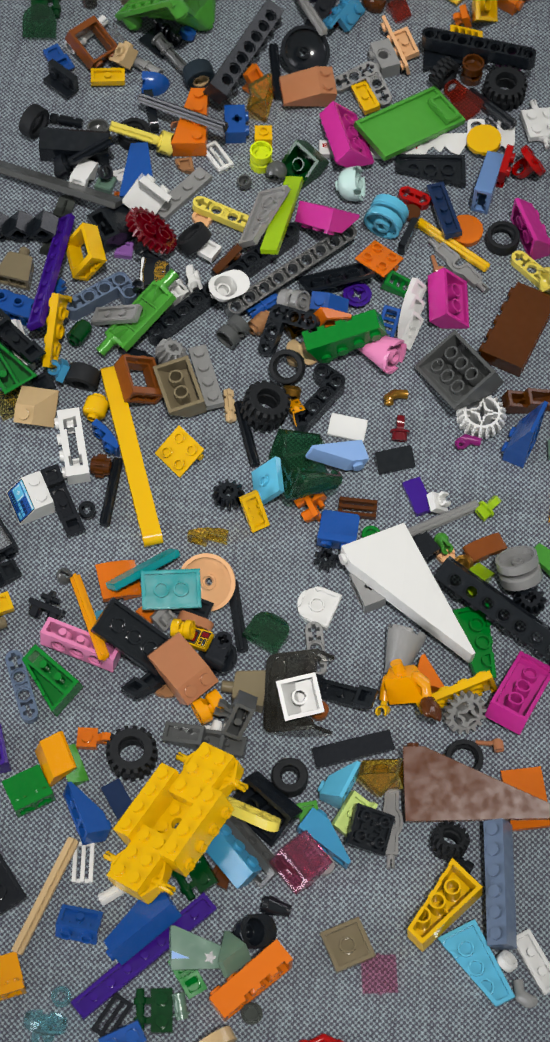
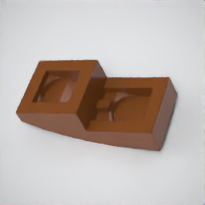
M499 532L475 540L465 545L462 549L466 555L473 559L474 563L487 560L491 555L501 553L508 547Z

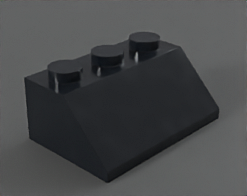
M257 770L243 781V783L248 784V790L246 789V792L237 790L232 798L281 819L278 832L266 831L246 822L272 848L294 825L303 810Z

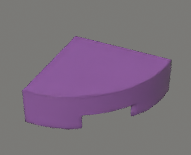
M126 242L121 247H118L115 250L114 258L132 260L135 242Z

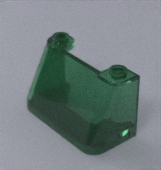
M278 429L268 460L275 456L281 459L284 483L283 494L286 499H301L336 489L341 485L342 475L339 470L333 469L328 473L323 463L307 459L305 456L312 445L325 444L320 434Z

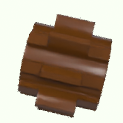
M106 454L93 456L90 463L91 473L95 474V477L104 478L106 475L109 476L112 465L111 458H107Z

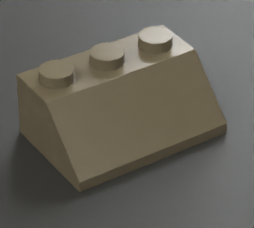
M188 355L153 366L169 415L190 418L207 412L205 401Z

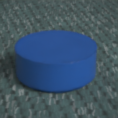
M183 26L180 28L179 32L183 40L193 41L195 39L196 31L192 27Z

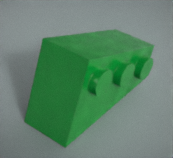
M36 644L22 658L50 710L58 717L80 692L83 685Z

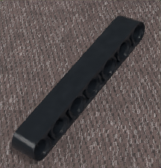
M427 27L422 31V47L425 50L463 58L469 54H477L483 58L484 62L505 65L507 67L510 65L512 68L516 67L522 70H532L535 67L536 50L532 47L433 27Z

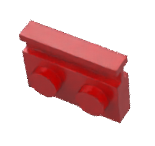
M507 144L496 187L503 188L505 178L510 176L512 167H509L510 163L513 164L516 155L513 153V145Z

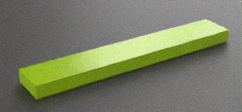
M303 176L285 177L283 185H288L291 190L268 225L260 247L261 254L278 255L304 182Z

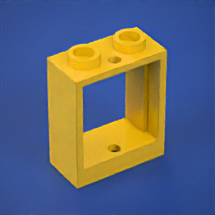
M82 223L69 237L66 253L74 279L88 281L107 261L97 225ZM84 243L88 253L85 258H83L81 246Z

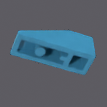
M312 807L299 824L296 832L347 869L351 860L331 821L327 818L328 816L321 809L316 810Z

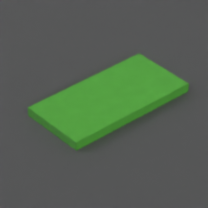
M433 86L355 121L354 127L378 155L386 161L465 124L466 119L461 116V119L446 125L427 104L429 98L441 93L436 86Z

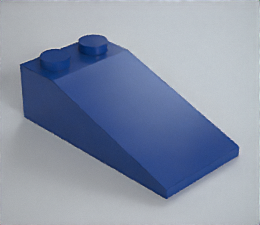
M542 402L522 418L516 427H512L508 436L511 439L509 442L505 441L501 452H504L502 460L521 468L524 467L538 438L548 402Z

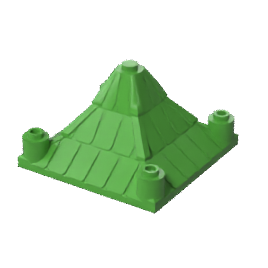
M129 0L115 14V17L118 21L122 20L129 30L134 31L142 26L143 20L141 17L148 16L149 18L176 21L195 30L207 32L213 27L212 24L215 21L216 4L215 0Z

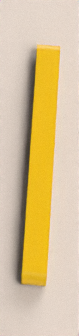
M115 366L101 368V378L106 398L109 402V410L144 547L164 543L128 402H124Z

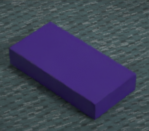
M420 476L402 482V487L416 517L430 513L427 499L428 493Z

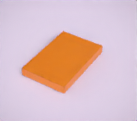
M541 766L500 771L502 782L548 802ZM550 820L509 821L512 824L513 832L550 827Z

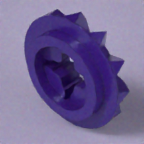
M354 282L344 288L343 297L349 299L350 307H365L367 303H370L372 292L366 284ZM354 292L357 295H360V299H358V297H354Z

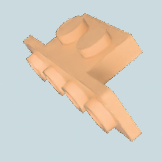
M385 15L381 16L383 22L380 23L384 33L387 32L388 35L386 37L389 38L394 46L396 55L400 59L401 70H405L406 74L409 75L410 70L407 61L419 56L420 52L408 27L406 26L393 32Z

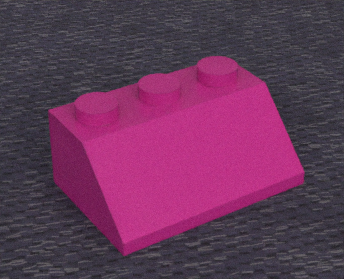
M515 198L510 220L520 231V241L526 254L533 260L550 256V238L546 234L545 225L539 219L538 210L534 209L532 203Z
M299 200L295 222L302 223L301 227L312 228V230L323 232L324 229L325 234L334 235L335 232L343 233L359 219L360 215Z
M446 268L428 275L429 322L441 329L469 328L467 281Z

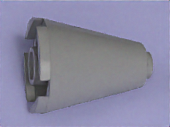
M389 624L384 673L387 674L391 667L390 663L394 659H401L404 666L412 665L427 636L420 631L417 635L412 628Z

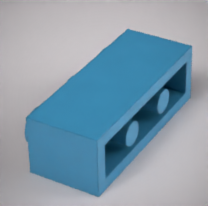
M224 824L219 834L208 846L206 852L233 885L239 889L247 886L262 868L258 865V860L245 850L244 843L236 839L232 834L231 828Z

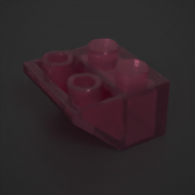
M305 830L283 847L270 863L293 892L298 894L310 888L333 861L310 833Z

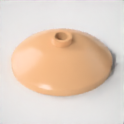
M202 553L191 557L183 564L181 569H200L201 598L214 603L212 611L224 607L231 600L236 587V579L232 567L225 559L216 554ZM208 578L212 579L211 585L207 584Z

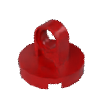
M528 145L520 148L524 157L517 161L511 170L518 179L527 177L533 171L540 177L546 173L542 163L536 158L535 153ZM520 167H524V170L517 174V170Z

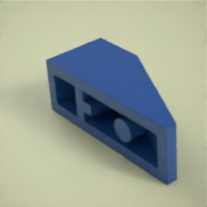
M67 782L63 796L82 844L106 841L111 831L110 821L106 819L104 812L75 784Z

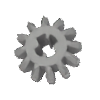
M170 337L167 340L163 338L155 348V358L159 359L158 363H165L186 356V348L183 347V343H178L177 339L172 340Z

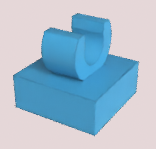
M61 358L59 362L53 359L51 363L56 368L53 370L48 368L47 371L50 375H54L56 381L63 383L70 365L65 359Z

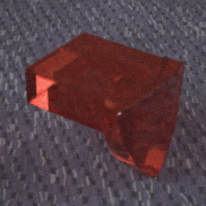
M392 0L387 3L395 23L412 16L406 0Z

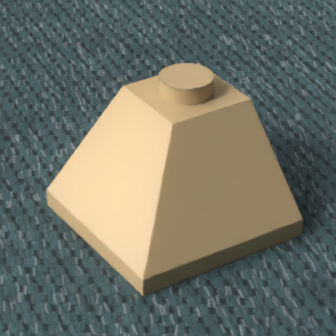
M22 386L16 401L13 422L54 428L59 391Z

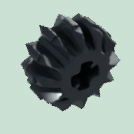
M226 479L225 483L219 481L218 486H214L212 499L215 500L214 504L216 506L220 505L221 510H224L226 507L230 512L231 507L238 509V504H241L239 497L245 495L242 490L241 484L236 485L235 480L230 483Z
M535 586L534 589L529 588L515 591L513 601L531 614L538 616L540 611H544L546 598L543 597L544 591L538 592V586Z

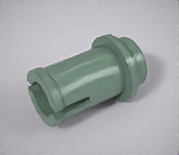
M185 992L171 994L175 1012L173 1017L175 1016L176 1021L188 1019L190 1011H187Z

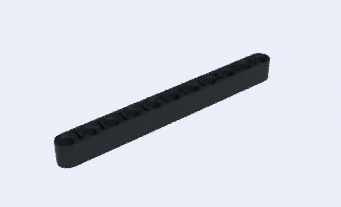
M289 222L278 255L261 254V242L219 274L235 269L244 272L249 279L299 242L300 228L298 224ZM209 281L203 285L201 290L197 289L151 325L147 331L148 341L152 346H157L163 338L166 340L169 337L171 338L219 302L216 299H212L211 294H209L211 293L208 287Z

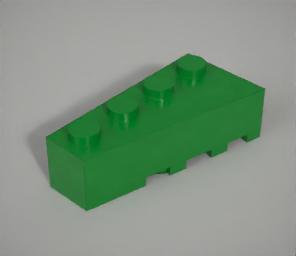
M375 309L351 316L349 321L342 319L335 321V325L327 328L322 325L317 327V331L309 333L307 330L302 332L306 350L320 363H329L339 356H345L350 351L362 348L366 344L380 340L383 336L387 335L382 316Z

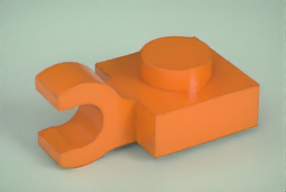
M78 727L76 748L97 750L98 744L106 745L107 741H110L111 733L102 732L99 734L98 728Z

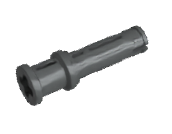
M158 33L152 39V45H156L160 50V54L166 56L183 75L182 70L186 65L185 61L175 52L173 44L164 38V34Z

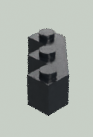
M18 210L11 217L0 212V242H5L6 239H14L15 242H29L30 239L47 242L56 235L59 217L45 210L35 217L21 210Z

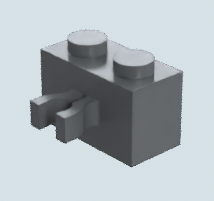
M239 690L232 705L220 698L218 706L223 707V709L215 707L213 714L225 716L221 734L240 741L256 710L258 697Z

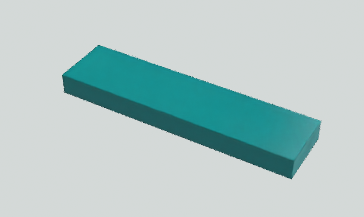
M169 548L106 582V586L110 590L118 591L140 579L141 571L156 570L178 558L180 553L178 549Z

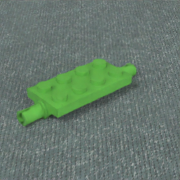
M170 269L161 280H157V282L153 280L132 303L140 304L143 307L138 323L112 324L105 332L107 338L96 350L104 357L114 345H119L127 352L177 299L168 291V288L179 278V275Z

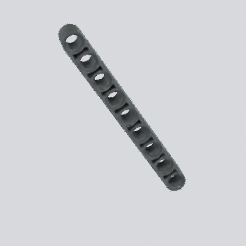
M351 225L345 230L349 233L350 237H346L344 232H335L334 235L327 236L249 287L243 295L231 299L224 309L226 316L229 318L233 314L240 316L247 309L258 304L260 300H264L349 244L356 237V228ZM330 240L334 241L336 246H332ZM316 249L322 252V256L316 253ZM302 259H306L308 261V265H305L302 262ZM288 268H292L294 274L289 273ZM273 277L279 278L280 283H276ZM259 286L264 287L266 293L261 292ZM245 296H250L252 302H248ZM230 305H235L238 311H233Z

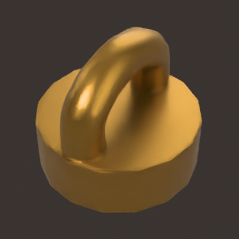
M294 385L283 386L286 394L295 397L294 399H289L290 401L300 399V387Z
M463 554L455 558L456 561L468 569L474 566L473 559L469 555Z

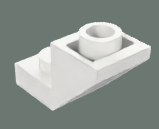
M89 159L78 163L70 175L69 182L87 187L89 180H95L99 163Z

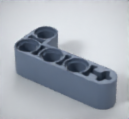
M116 272L72 296V302H68L66 309L69 311L68 318L79 320L95 311L96 307H103L117 298L120 299L123 305H130L137 299L138 293L133 292V282L127 274Z

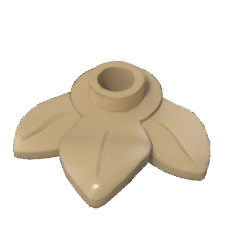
M293 339L287 343L286 349L298 352L304 358L306 365H313L318 362L306 350L304 342L299 343ZM286 356L289 365L298 366L293 357Z

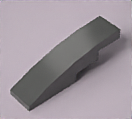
M166 721L162 741L197 750L204 741L234 757L244 759L248 738L242 736L240 741L221 734L219 730L206 729L205 726Z

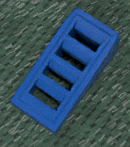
M384 305L381 315L383 322L386 320L394 323V325L384 323V326L392 329V331L386 330L390 337H394L401 309ZM386 314L395 316L396 318L393 319L386 317Z

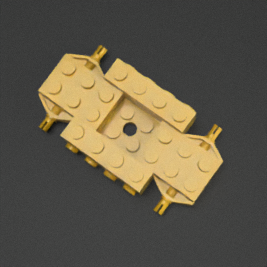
M204 741L196 751L188 756L182 752H178V755L176 754V760L184 763L180 774L176 769L161 762L113 828L127 847L117 855L110 851H106L103 855L104 859L111 862L110 871L106 876L112 884L147 905L153 902L163 891L169 895L174 894L173 892L176 891V888L168 884L172 870L185 877L188 876L234 811L227 797L233 790L238 789L242 792H246V789L248 790V784L240 781L244 768L233 755Z

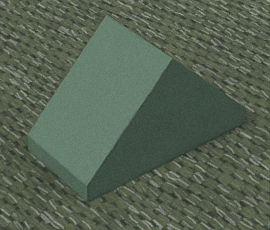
M224 931L218 960L224 978H227L251 960L246 944L230 931Z

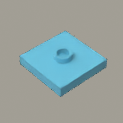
M273 457L251 472L253 490L259 492L263 505L284 492L281 459L279 457Z

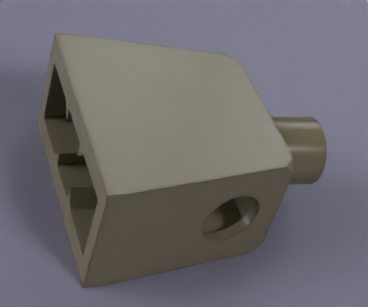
M21 247L18 253L10 251L6 254L0 264V284L30 291L34 273L33 257L29 256L30 250L28 248Z
M268 670L236 671L234 681L222 680L221 692L232 693V703L239 690L256 696L258 699L255 711L263 713Z

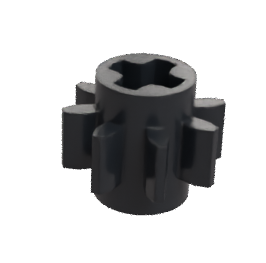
M322 547L320 553L315 552L316 559H314V565L319 566V571L327 570L329 572L331 567L336 568L337 563L335 561L338 555H333L332 548L329 550Z

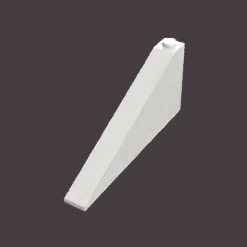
M405 523L341 546L339 560L350 573L386 598L394 607L468 663L473 661L475 651Z

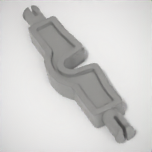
M433 237L428 240V243L435 248L434 253L446 263L449 271L467 281L472 288L478 287L484 294L489 290V287L482 282L483 277L469 263L461 266L456 265L460 261V255L444 242H437Z
M387 777L388 782L387 789L384 791L383 812L395 816V824L392 827L385 856H387L386 868L390 869L391 861V869H395V857L398 856V836L402 831L403 816L399 810V790L396 789V777H392V784L391 777Z

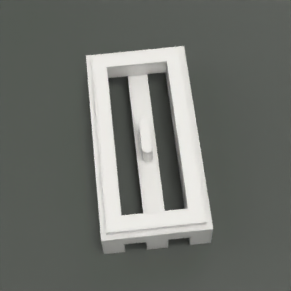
M216 140L207 144L209 151L207 150L206 157L219 174L224 170L227 171L228 168L234 167V163ZM213 146H214V147L217 149V151L221 154V156L224 158V160L227 162V164H224V162L221 160L220 156H219V155L214 151V149L212 148Z
M79 842L73 854L72 884H93L95 843L83 845L82 842ZM78 847H82L80 879H77ZM86 847H90L88 879H85Z

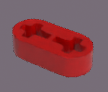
M403 186L399 189L398 199L403 201L405 205H417L421 211L428 209L430 205V196L409 186Z

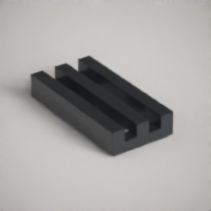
M115 993L92 1026L91 1031L100 1037L106 1035L105 1032L125 1004L127 1007L110 1032L118 1029L134 1005ZM118 999L120 1003L103 1028L99 1030L98 1027Z

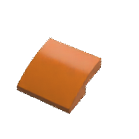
M135 560L111 561L95 565L103 602L110 601L112 597L115 599L123 598L125 601L142 596L139 579L118 591L110 590L106 586V582L136 566Z

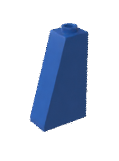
M148 142L130 143L120 189V198L126 195L141 173L145 176L150 174L153 177Z
M163 891L148 905L140 900L137 901L104 940L108 948L105 952L112 961L116 959L123 965L182 916L169 895Z

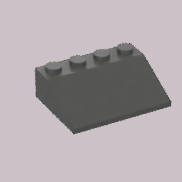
M456 330L414 366L454 411L491 395L504 383L497 372Z

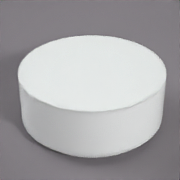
M503 950L497 955V962L505 972L511 973L518 967L517 959L511 952Z

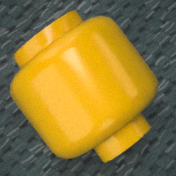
M93 393L86 398L82 412L87 417V420L91 422L95 419L103 420L106 417L109 402L104 395Z

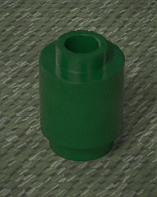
M84 319L77 321L66 335L69 344L81 346L91 334V324Z

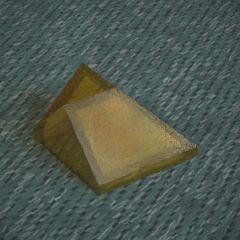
M268 73L248 84L249 99L246 110L265 123L268 122L274 96L272 73Z
M403 758L363 760L358 773V779L380 797L388 789H403Z

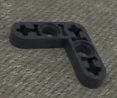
M281 304L274 305L270 310L258 345L259 352L267 357L275 354L285 324L308 331H316L317 327L320 326V319L309 312ZM277 311H282L286 313V317L283 315H277ZM298 313V321L292 322V315ZM304 318L309 321L313 320L314 324L309 325L304 322ZM277 326L276 334L271 335V327ZM268 345H269V346H270V350H268V349L266 350V349H265V346H268Z

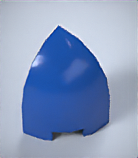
M142 71L143 84L141 93H144L143 90L152 89L153 96H159L168 90L170 82L166 76L157 72Z

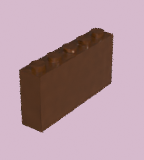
M517 282L515 288L511 287L507 296L509 297L508 301L503 302L500 309L502 312L500 315H496L493 322L495 326L493 329H489L486 335L487 341L486 343L482 342L478 352L481 353L480 356L490 365L520 377L550 319V295Z

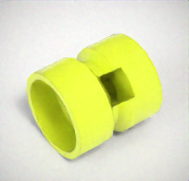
M257 141L250 147V168L255 173L264 174L266 173L267 165L272 162V147L268 142Z

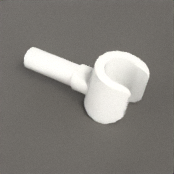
M213 720L211 726L201 725L205 726L206 729L222 730V722L219 720Z

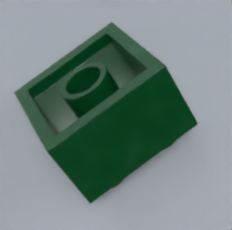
M297 139L281 161L287 167V176H303L304 182L301 189L320 177L329 164V161L305 140Z

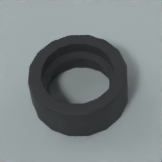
M38 104L30 105L20 119V132L31 139L38 138L40 127H47L48 110Z
M128 118L120 123L150 133L149 125L143 119ZM118 134L119 144L125 150L129 151L130 143H144L140 140L127 139L124 135Z
M497 221L489 226L485 238L488 250L499 256L512 254L518 247L520 231L511 222ZM504 232L509 234L513 241L512 243L502 245L495 242L492 236L495 233Z
M203 222L194 223L180 234L177 239V245L184 254H193L209 241L211 232Z
M283 349L277 351L269 362L271 376L281 384L291 385L297 383L305 373L306 364L304 358L294 350ZM285 356L293 357L298 365L296 374L290 378L282 377L277 371L278 361Z
M461 739L449 745L445 756L452 759V755L458 749H468L476 758L473 769L481 770L484 755L477 743Z

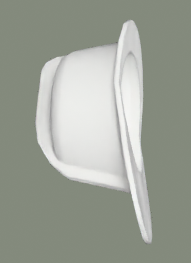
M235 269L215 275L208 284L211 298L219 302H228L246 293L249 289L250 281L244 272Z

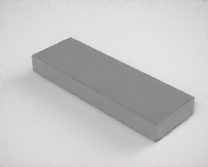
M140 304L96 307L91 323L94 326L138 323L143 307Z

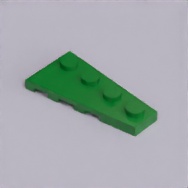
M471 607L452 610L475 651L473 661L469 663L473 677L478 672L490 670L495 680L496 669L494 653L492 652L491 621L484 617L485 614L482 611H475Z

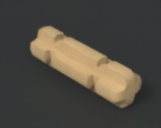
M231 388L223 390L224 410L227 413L225 414V420L228 423L236 422L234 391Z

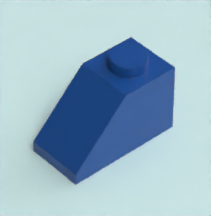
M312 291L310 310H314V313L320 307L348 313L349 299L332 293Z

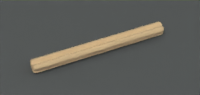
M73 837L67 838L12 947V951L18 955H23L79 844V841Z

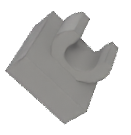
M156 610L149 618L162 632H165L171 626L172 620L177 619V616L171 610Z

